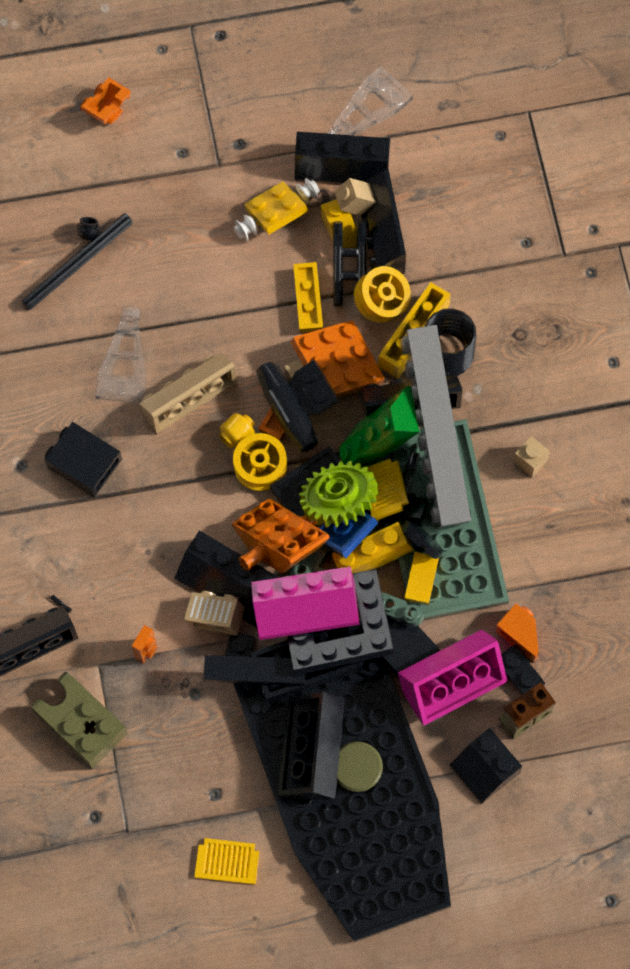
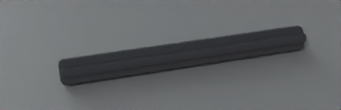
M126 213L119 216L23 297L21 301L24 307L28 310L34 308L132 225L133 222L130 216Z

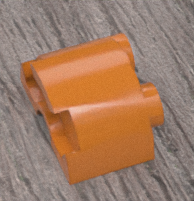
M108 77L103 84H98L94 91V97L90 96V98L83 100L80 109L105 125L106 122L112 124L122 114L123 110L120 107L126 98H130L131 90Z

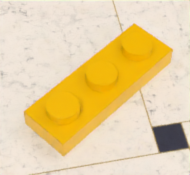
M317 262L293 264L299 332L304 333L323 329Z

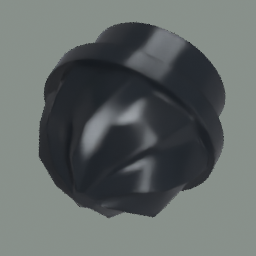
M93 217L80 218V222L77 224L78 235L87 241L95 238L100 232L98 220Z

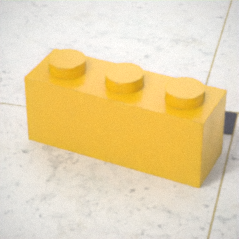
M396 522L365 537L346 559L335 552L332 553L337 568L351 566L352 573L377 569L414 551L409 538L402 531L401 524Z

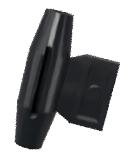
M312 360L294 372L290 382L273 362L261 365L256 370L265 398L283 430L301 452L313 449L318 445V440L309 415L321 414L340 401L318 362Z

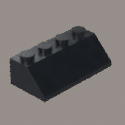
M297 131L295 180H305L307 178L309 181L344 183L349 178L365 182L383 170L389 169L391 139Z
M388 169L365 181L370 184L376 203L361 215V220L366 222V228L368 229L369 235L366 236L367 250L372 249L373 256L369 257L371 270L387 266L405 274L406 251Z
M445 372L451 409L461 408L463 390L456 373L450 374ZM394 380L389 382V384L380 386L378 384H370L361 389V400L365 417L403 388L411 386L412 380L404 382L402 380Z
M199 530L186 549L174 579L197 593L209 591L219 597H224L225 594L237 597L238 601L245 607L242 620L257 628L251 582L280 577L257 564L247 571L239 562L241 554Z
M64 606L52 608L45 613V616L38 619L31 618L25 621L22 627L16 630L9 629L0 634V677L79 639Z
M326 692L288 697L278 796L308 800L335 799L344 698Z

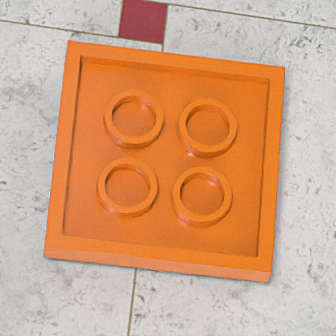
M353 320L298 335L291 340V344L303 366L312 360L318 362L337 397L360 391L370 384L380 385L385 380Z

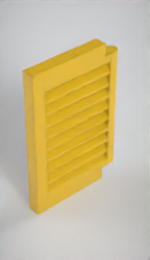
M391 459L369 466L368 470L373 472L379 493L375 496L377 501L370 503L372 506L370 510L371 516L379 520L404 511L403 506L408 505L409 502L399 461L392 462Z
M205 838L204 845L198 846L194 878L256 885L260 852L255 851V843Z

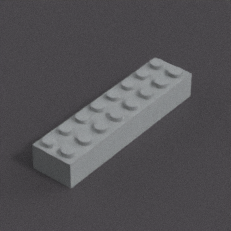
M437 325L408 329L404 337H402L401 349L403 355L407 354L408 357L405 371L407 379L411 378L412 380L411 391L413 401L416 403L417 410L415 411L421 431L417 438L419 450L424 451L425 459L422 461L423 473L429 477V483L426 485L428 500H433L434 508L430 509L431 520L433 524L437 523L438 529L467 524L471 521Z

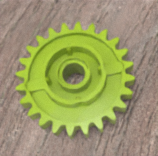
M340 461L338 466L330 463L328 469L321 467V473L313 472L314 478L306 479L308 485H303V492L299 494L304 514L309 517L311 522L316 520L318 526L324 522L327 528L331 523H334L337 528L341 522L347 526L350 519L356 522L358 515L366 516L364 510L372 509L370 503L377 501L375 496L379 493L373 472H369L367 466L362 468L360 463L353 466L352 461H349L347 465H343V462Z

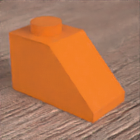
M515 604L497 624L495 632L512 646L515 644L521 653L534 663L539 654L534 614L527 607H520L518 604Z

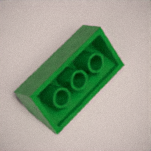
M411 386L403 388L353 427L339 446L343 465H347L349 461H352L353 466L360 463L362 468L374 465L420 432Z

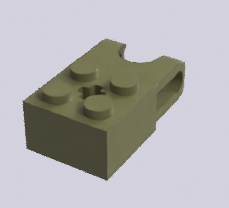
M64 672L58 678L61 687L66 691V698L63 703L57 706H50L43 700L37 699L31 704V708L67 746L93 769L128 732L126 727L68 672ZM94 727L96 732L94 734L90 732L87 734L86 730Z

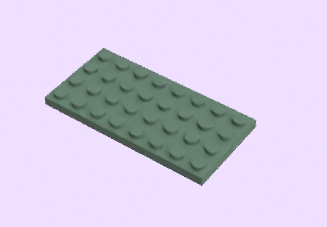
M467 419L454 421L471 521L467 524L438 529L437 523L433 524L431 520L430 509L434 508L433 500L430 499L428 500L429 504L422 524L416 523L430 534L443 549V553L438 560L429 606L407 601L408 605H418L422 609L424 620L509 604ZM420 431L396 449L394 461H399L403 476L411 451L420 453L416 472L410 483L407 495L428 498L426 485L429 483V477L424 475L422 469V461L425 459L424 451L419 450L417 438L421 434ZM397 519L396 522L402 525L405 521ZM411 540L414 551L398 558L405 593L414 553L426 554L425 549L418 545L416 546ZM414 610L410 611V616H415L417 612Z

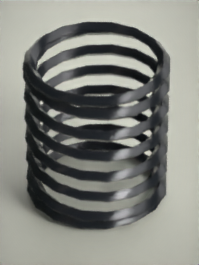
M454 308L439 310L427 319L424 327L437 325L438 335L453 334L466 342L467 346L458 352L446 353L441 351L445 372L450 374L456 373L458 376L463 374L472 364L477 337L476 326L472 318L463 311Z

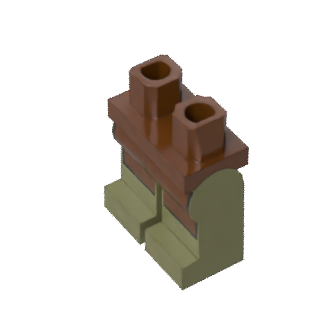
M540 682L503 708L505 712L499 716V720L514 739L532 727V724L535 725L550 715L556 702Z

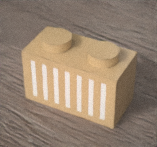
M202 591L201 593L192 592L184 620L195 629L237 636L245 607L238 601L237 597L225 594L224 597H219L209 591Z

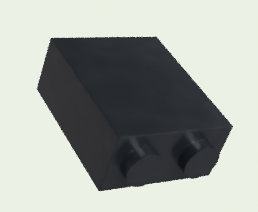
M73 421L69 427L66 426L61 431L59 441L55 446L52 445L45 454V462L48 469L94 498L122 461L119 450Z

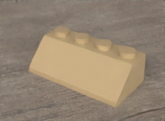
M221 353L216 356L211 355L207 357L197 368L186 370L181 378L176 381H169L162 387V390L145 396L142 402L139 403L142 414L156 434L160 433L236 385L235 365Z

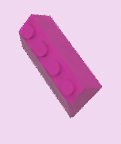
M351 566L251 582L253 605L260 640L360 625L355 582Z
M483 630L398 672L403 694L422 725L438 719L507 682L498 640Z

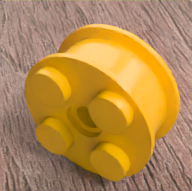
M387 266L374 268L359 279L354 289V301L359 312L368 320L377 323L388 322L403 313L411 299V290L407 279L398 270Z
M264 433L252 434L242 439L235 448L233 454L235 475L246 488L253 491L270 490L272 484L286 475V451L282 443L275 437Z

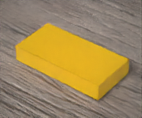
M414 553L404 598L405 601L429 606L439 558L434 559L424 553Z

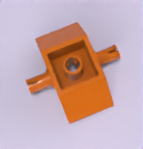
M270 498L231 523L236 533L249 549V552L239 557L241 566L247 571L263 561L282 574L318 550L329 539V535L314 526L317 524L316 520L311 522L305 514L298 516Z

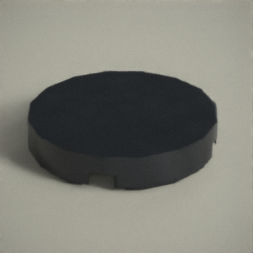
M407 519L401 525L405 535L416 546L418 545L425 549V553L434 559H438L441 556L443 549L422 527L410 519Z

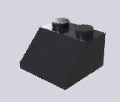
M488 728L473 740L449 765L481 804L519 775L523 767L491 728Z

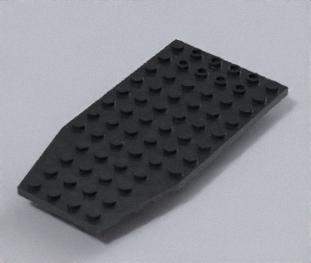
M359 620L360 625L313 632L315 644L364 634L362 621ZM285 640L251 652L250 656L291 658L289 642ZM379 657L305 673V686L233 683L294 854L353 942H358L451 908L439 801L385 662ZM326 692L344 698L340 748L351 742H364L375 748L383 764L379 781L372 788L362 792L349 791L337 783L335 799L308 800L278 796L288 697Z

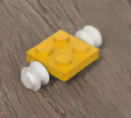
M306 178L305 185L296 184L294 193L282 181L245 203V209L252 217L244 215V221L241 223L235 220L236 226L233 228L236 235L240 239L244 238L248 241V234L257 235V226L259 225L270 235L308 212L306 204H309V198L314 197L318 199L317 193L320 191L317 184L313 180L309 181Z

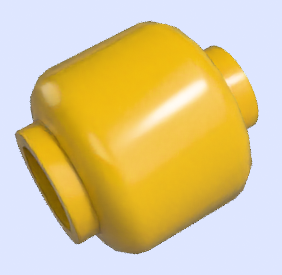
M234 413L220 425L221 433L219 437L229 448H236L242 439L255 434L253 428L255 423L247 414L242 416L241 414Z

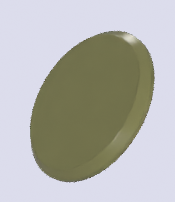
M364 742L345 744L340 748L337 783L353 792H362L372 788L379 781L383 770L382 759L379 753L371 745Z

